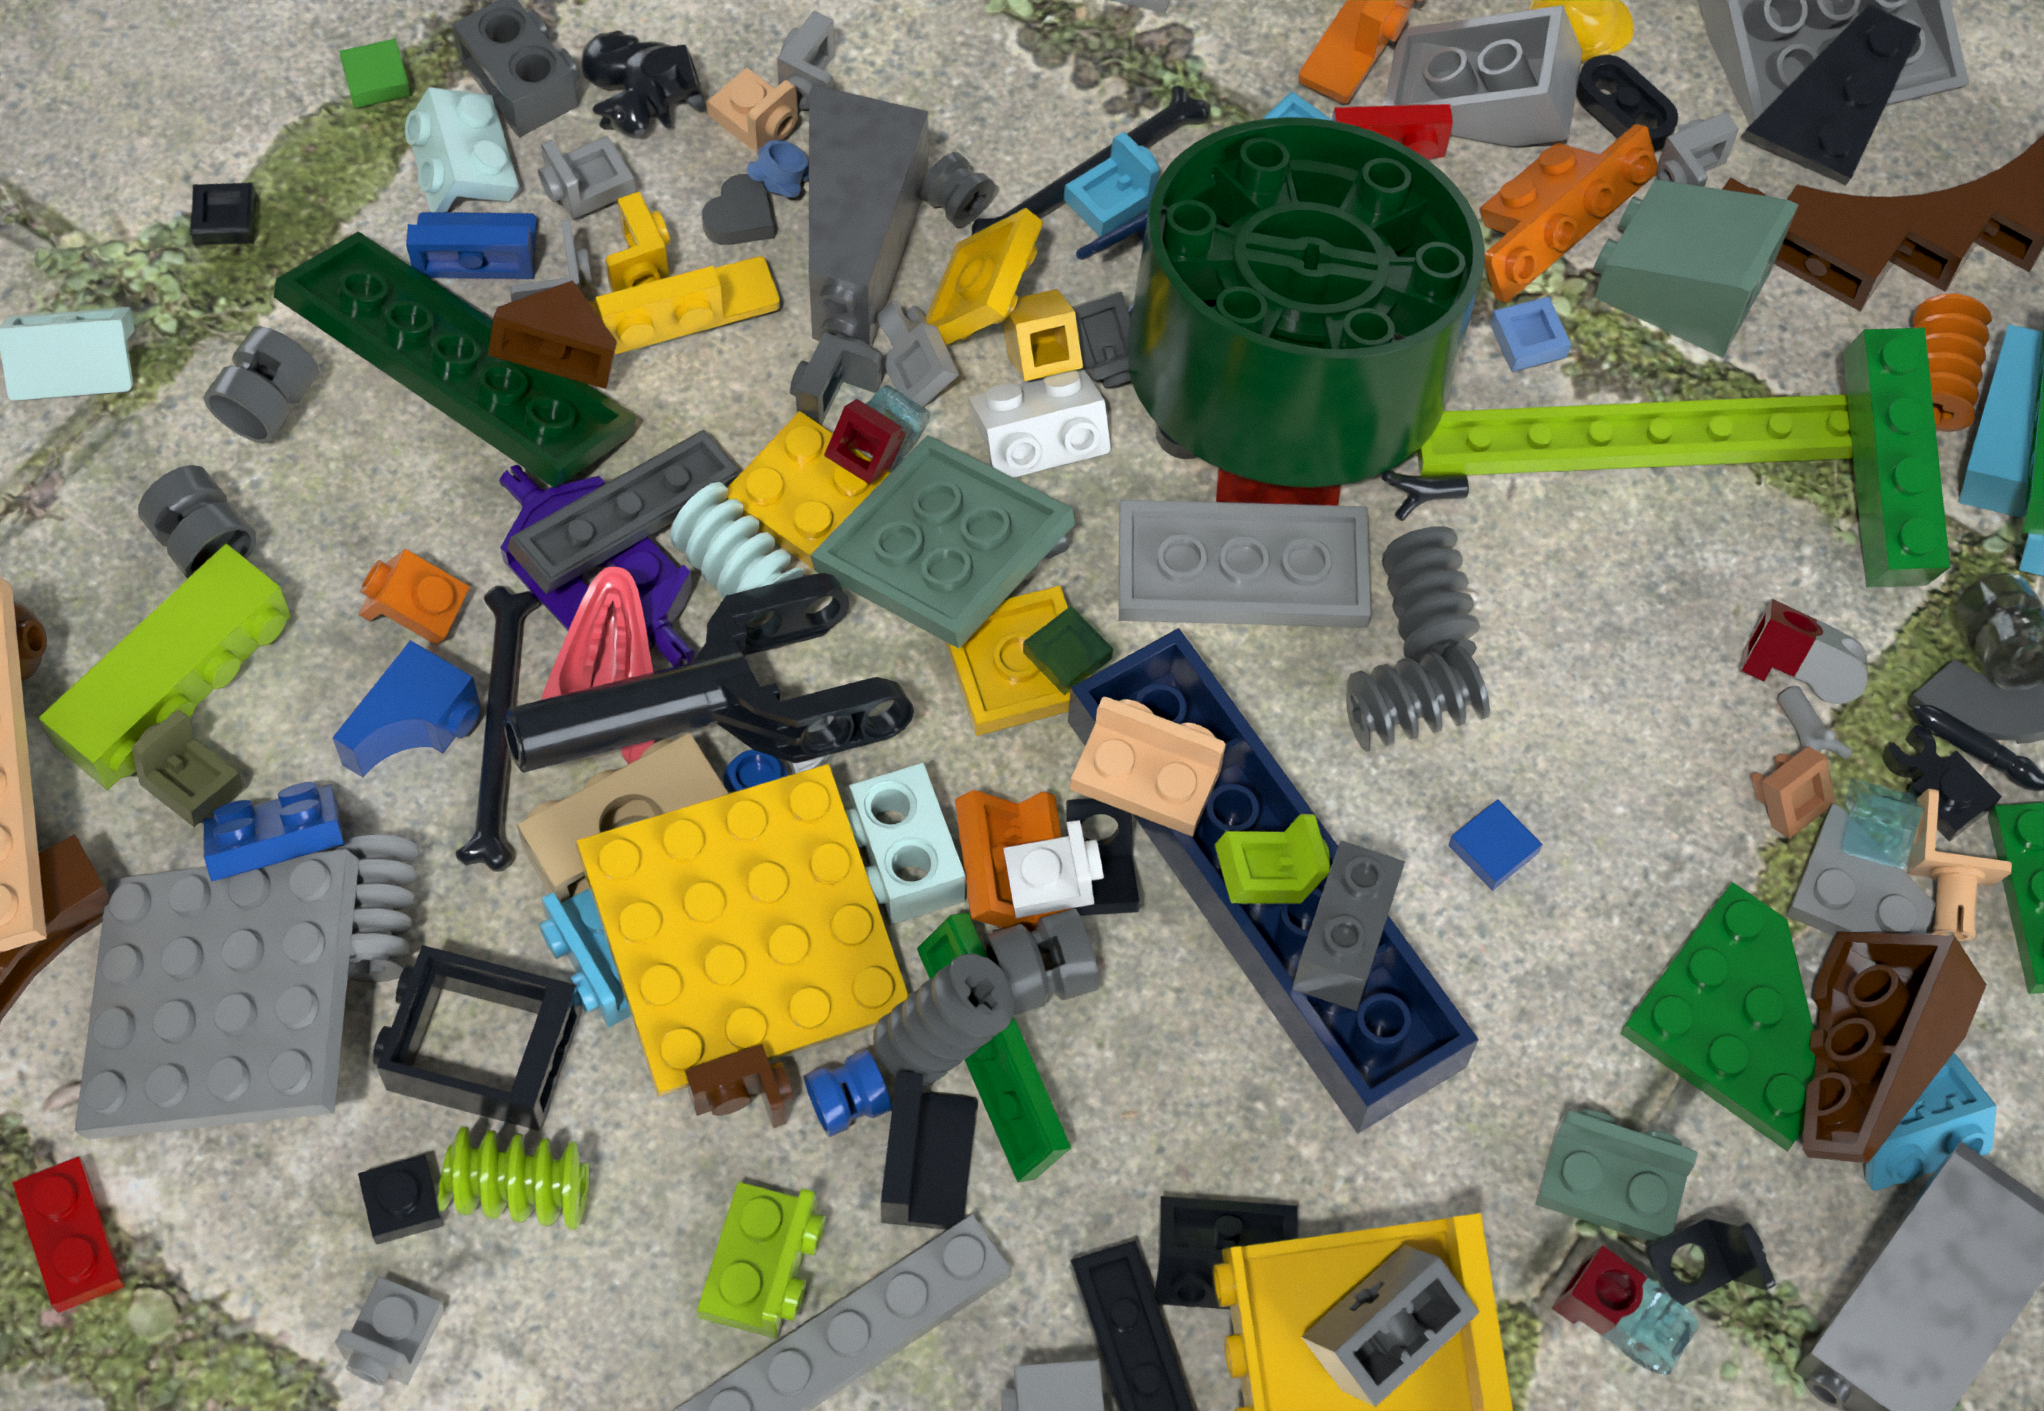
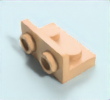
M1102 697L1097 708L1095 726L1071 777L1070 790L1193 837L1220 774L1226 744L1222 740L1215 738L1209 730L1200 725L1174 723L1154 715L1148 707L1133 700L1124 699L1116 701L1108 697Z

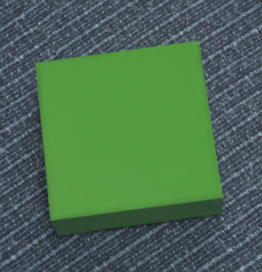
M396 38L339 51L354 108L411 96Z

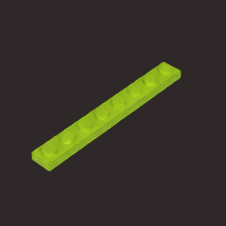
M1847 394L1444 411L1433 434L1417 450L1420 476L1851 459L1853 458Z

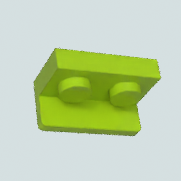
M737 1182L697 1308L699 1319L778 1340L784 1319L795 1321L798 1316L806 1287V1280L797 1278L804 1254L816 1255L825 1226L826 1216L817 1214L815 1191L802 1188L799 1197H794Z

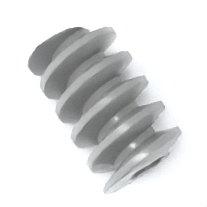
M379 834L350 838L335 849H347L359 859L348 979L358 982L392 981L400 978L404 968L399 964L389 961V959L405 957L409 954L410 950L409 942L393 935L406 933L412 929V918L405 913L397 911L414 905V893L399 886L409 885L416 881V869L403 862L411 861L418 857L419 848L412 840L400 836Z

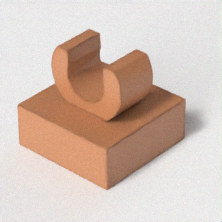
M1809 746L1794 757L1786 754L1777 755L1774 758L1777 770L1769 776L1764 777L1758 772L1751 775L1756 799L1761 803L1767 804L1771 828L1788 838L1794 836L1828 810L1832 803H1836L1827 756Z

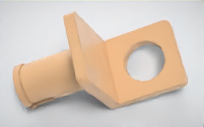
M1927 789L1912 805L1907 874L1931 877L1934 881H1937L1935 923L1932 928V935H1947V932H1952V936H1955L1958 941L1973 940L1976 937L1977 885H1996L2011 874L2012 863L1935 851L1939 791Z

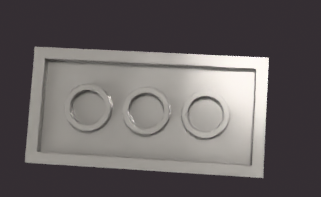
M1120 500L1118 621L1368 628L1371 618L1368 513L1366 506Z

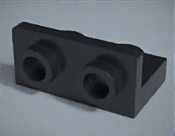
M1161 1196L1158 1225V1268L1155 1286L1157 1304L1230 1309V1306H1219L1214 1284V1265L1224 1264L1222 1250L1231 1247L1298 1239L1297 1206Z

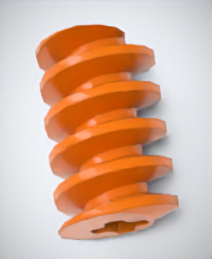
M1958 293L1940 294L1926 299L1917 307L1913 316V328L1925 327L1935 427L1937 431L1951 432L1963 430L1971 426L1975 420L1974 405L1979 399L1977 386L1982 380L1981 366L1986 359L1984 347L1989 341L1990 336L1986 326L1992 321L1990 310L1982 302Z

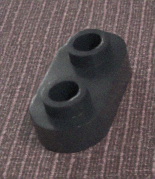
M1598 55L1589 59L1583 65L1576 89V94L1581 104L1618 138L1635 124L1650 128L1648 131L1653 150L1663 149L1667 137L1674 134L1678 122V112L1673 102L1630 63L1620 57ZM1601 90H1606L1611 94H1604Z

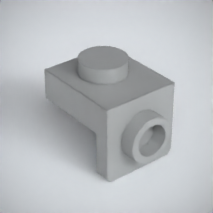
M816 11L810 14L800 29L795 27L788 33L783 42L781 53L777 57L778 85L784 80H788L796 86L797 107L800 109H809V93L813 84L833 89V77L824 70L835 56L834 20Z
M1724 112L1705 121L1703 119L1693 120L1683 126L1677 133L1668 136L1658 162V180L1705 187L1708 179L1706 172L1727 162L1739 130L1729 114Z
M608 135L564 155L560 153L553 140L541 144L545 166L538 169L541 184L552 202L561 200L572 220L612 203L618 198L636 192L634 177Z

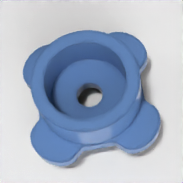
M772 140L761 146L757 153L759 158L757 161H752L748 164L747 174L753 180L763 182L765 189L772 193L791 198L797 197L801 191L800 183L809 180L808 158L805 153L796 145L783 140Z

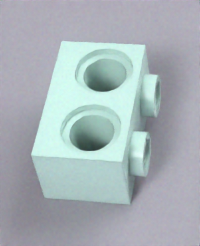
M924 763L849 785L850 810L845 812L857 847L863 846L869 867H866L865 870L877 905H884L890 924L899 923L965 902L966 876ZM889 810L898 811L906 816L903 821L897 824H884L875 817ZM910 866L921 868L927 873L924 878L914 882L904 881L895 874L900 869Z

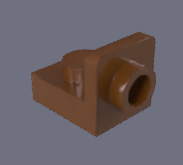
M763 1044L685 1070L688 1093L697 1116L710 1111L715 1116L734 1113L746 1107L751 1102L750 1097L761 1094L772 1127L776 1128L786 1124L784 1103L794 1100L791 1085L781 1061L769 1064Z

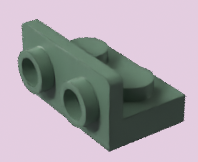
M1568 1110L1565 1111L1555 1130L1535 1205L1653 1243L1674 1232L1687 1177L1695 1166L1698 1152L1683 1147L1682 1142L1678 1138L1664 1132L1645 1131L1639 1133L1618 1126L1612 1117L1599 1111L1580 1110L1574 1112Z

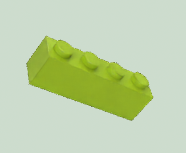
M223 545L38 717L53 746L107 791L120 778H126L134 774L136 766L132 747L146 729L156 723L163 722L177 710H181L191 718L194 708L214 689H221L229 684L238 673L241 663L260 645H268L280 635L286 621L291 617L281 587L229 545Z

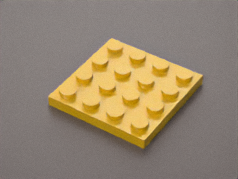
M829 764L576 840V849L657 1097L687 1088L688 1083L685 1070L763 1044L768 1061L875 1027L880 1018L890 1013L896 1005L905 1001L907 996H909Z

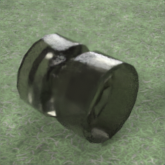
M2007 572L1992 574L1976 581L1963 592L1956 603L1954 619L1968 645L1976 652L1977 658L1990 680L1999 688L2010 691L2031 689L2044 683V607L2029 582L2017 574Z

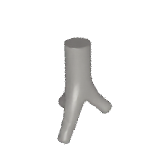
M1799 686L1791 687L1779 695L1778 701L1799 734L1802 749L1807 746L1818 752L1828 749L1843 759H1848L1851 756L1852 749L1835 738L1834 731L1825 726Z

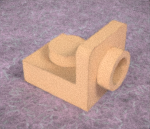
M746 67L707 101L708 116L754 152L758 153L761 146H764L769 141L785 138L795 126L798 120L796 86L788 80H784L774 88Z

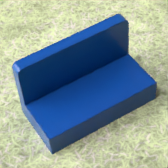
M421 212L418 214L417 224H408L406 247L411 267L428 278L534 279L537 219L533 213Z

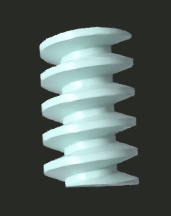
M721 482L711 483L699 490L682 507L672 524L670 532L672 545L682 553H686L687 561L693 567L701 569L702 576L706 582L712 586H717L718 595L722 599L726 595L803 577L802 568H794L785 572L790 564L791 555L784 549L771 553L775 546V538L768 532L756 535L759 530V521L752 515L741 518L744 512V505L736 498L726 500L728 488ZM765 611L763 613L758 614L751 620H757L766 617L774 611Z

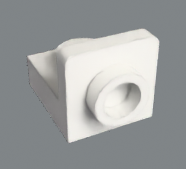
M1080 820L1067 822V837L1003 848L1016 918L1094 904L1091 881L1104 879L1097 839L1084 841Z

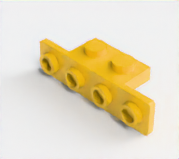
M762 256L714 268L713 265L597 296L595 297L596 300L589 302L617 341L615 354L766 314L780 308L777 290L765 258Z

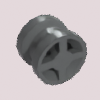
M952 152L941 158L928 172L922 183L920 196L932 207L941 206L945 210V217L954 226L964 227L974 221L984 211L994 193L995 183L984 173L972 172L968 160L959 152Z

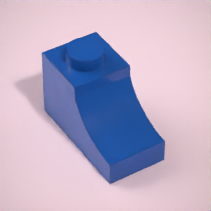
M410 640L332 737L342 766L364 778L375 765L400 751L430 747L443 754L456 737L459 739L465 737L478 719L481 705L474 679L471 675Z

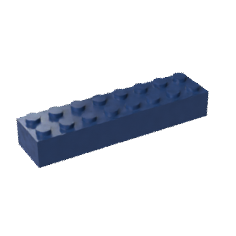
M1179 628L1071 687L1068 723L1084 746H1086L1095 726L1097 708L1102 697H1108L1116 701L1127 699L1139 702L1148 707L1158 717L1177 724L1193 723L1209 730L1215 738L1225 742L1226 746L1220 774L1193 837L1140 816L1134 815V817L1357 1134L1467 1068L1479 1040L1389 915L1358 1009L1355 1011L1292 990L1300 958L1328 875L1302 903L1231 904L1215 844L1226 831L1285 832L1300 814H1314V812ZM1315 815L1321 837L1329 849L1331 869L1338 845Z

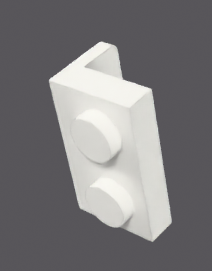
M1084 368L1046 376L1042 379L1018 385L1012 383L998 384L989 388L986 393L968 397L971 418L987 444L990 466L1012 478L1105 455L1111 450L1105 400Z

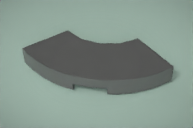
M1954 659L1916 691L1907 703L1911 708L1921 703L1940 708L1995 740H2015L2017 744L2044 740V666L2025 676L1997 678L1977 673Z

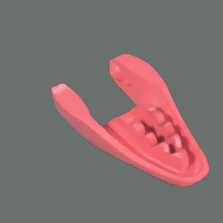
M607 567L599 572L591 582L571 623L541 700L654 672L638 588L629 571L620 567ZM655 739L623 747L622 757L628 765L640 759L643 752L654 744Z

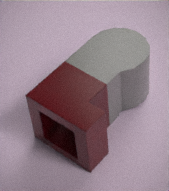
M1771 599L1743 650L1742 672L1765 681L1773 667L1812 685L1817 696L1826 702L1834 704L1848 703L1858 698L1865 690L1868 681L1867 653L1859 641L1841 632L1839 629L1774 599Z

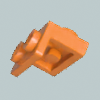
M973 789L955 799L959 826L958 836L962 848L971 919L1001 928L1022 924L1029 931H1033L1039 918L1070 910L1064 909L1016 918L1003 849L1062 837L1055 795L1042 791L1017 804Z

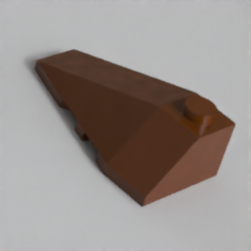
M1837 932L1817 977L1814 989V1002L1819 1007L1818 1030L1811 1031L1810 1050L1816 1059L1814 1080L1807 1085L1802 1150L1808 1158L1869 1163L1965 1039L1987 984L1955 936Z

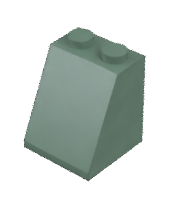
M1655 179L1643 200L1635 196L1630 200L1618 226V229L1624 231L1620 240L1616 242L1609 238L1603 246L1593 268V271L1601 274L1594 298L1724 358L1773 269L1799 205L1787 199Z

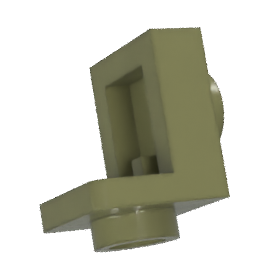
M181 710L175 711L163 722L156 723L146 729L132 747L140 786L193 827L243 788L240 772L194 738L191 719Z

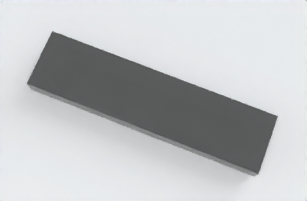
M703 429L511 536L507 549L547 595L674 522L682 507L699 490L715 482H721L728 487L741 471Z

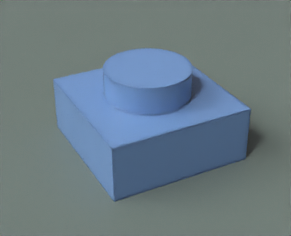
M1549 296L1493 311L1490 325L1511 372L1567 358L1571 343Z

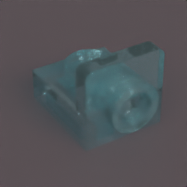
M1851 778L1844 801L1851 814L1841 843L1843 852L1895 868H1904L1907 864L1924 808L1915 795Z

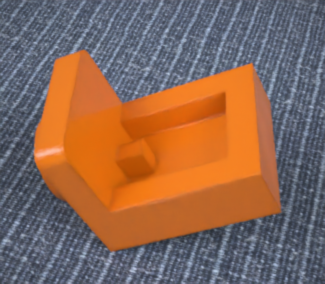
M404 549L386 563L378 560L373 565L360 589V593L366 595L367 598L359 612V616L371 621L378 615L383 614L436 645L446 638L470 586L409 550Z

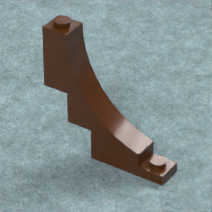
M2044 134L2024 153L2003 167L1979 179L1949 189L1917 195L1884 197L1828 192L1797 184L1787 200L1799 206L1774 265L1860 312L1893 264L1946 292L1977 244L2030 273L2044 251ZM1731 177L1722 188V190L1766 196L1760 190L1748 187Z

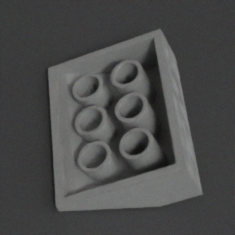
M1699 0L1707 35L1749 125L1868 4L1922 28L1886 105L1969 85L1950 0Z

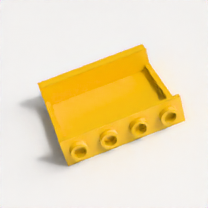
M1481 1213L1243 1247H1231L1222 1250L1224 1264L1214 1265V1284L1218 1304L1220 1307L1230 1306L1234 1335L1224 1336L1227 1370L1231 1379L1241 1378L1245 1405L1244 1407L1235 1408L1234 1411H1513ZM1403 1245L1440 1257L1479 1310V1313L1382 1402L1374 1407L1341 1391L1301 1337Z

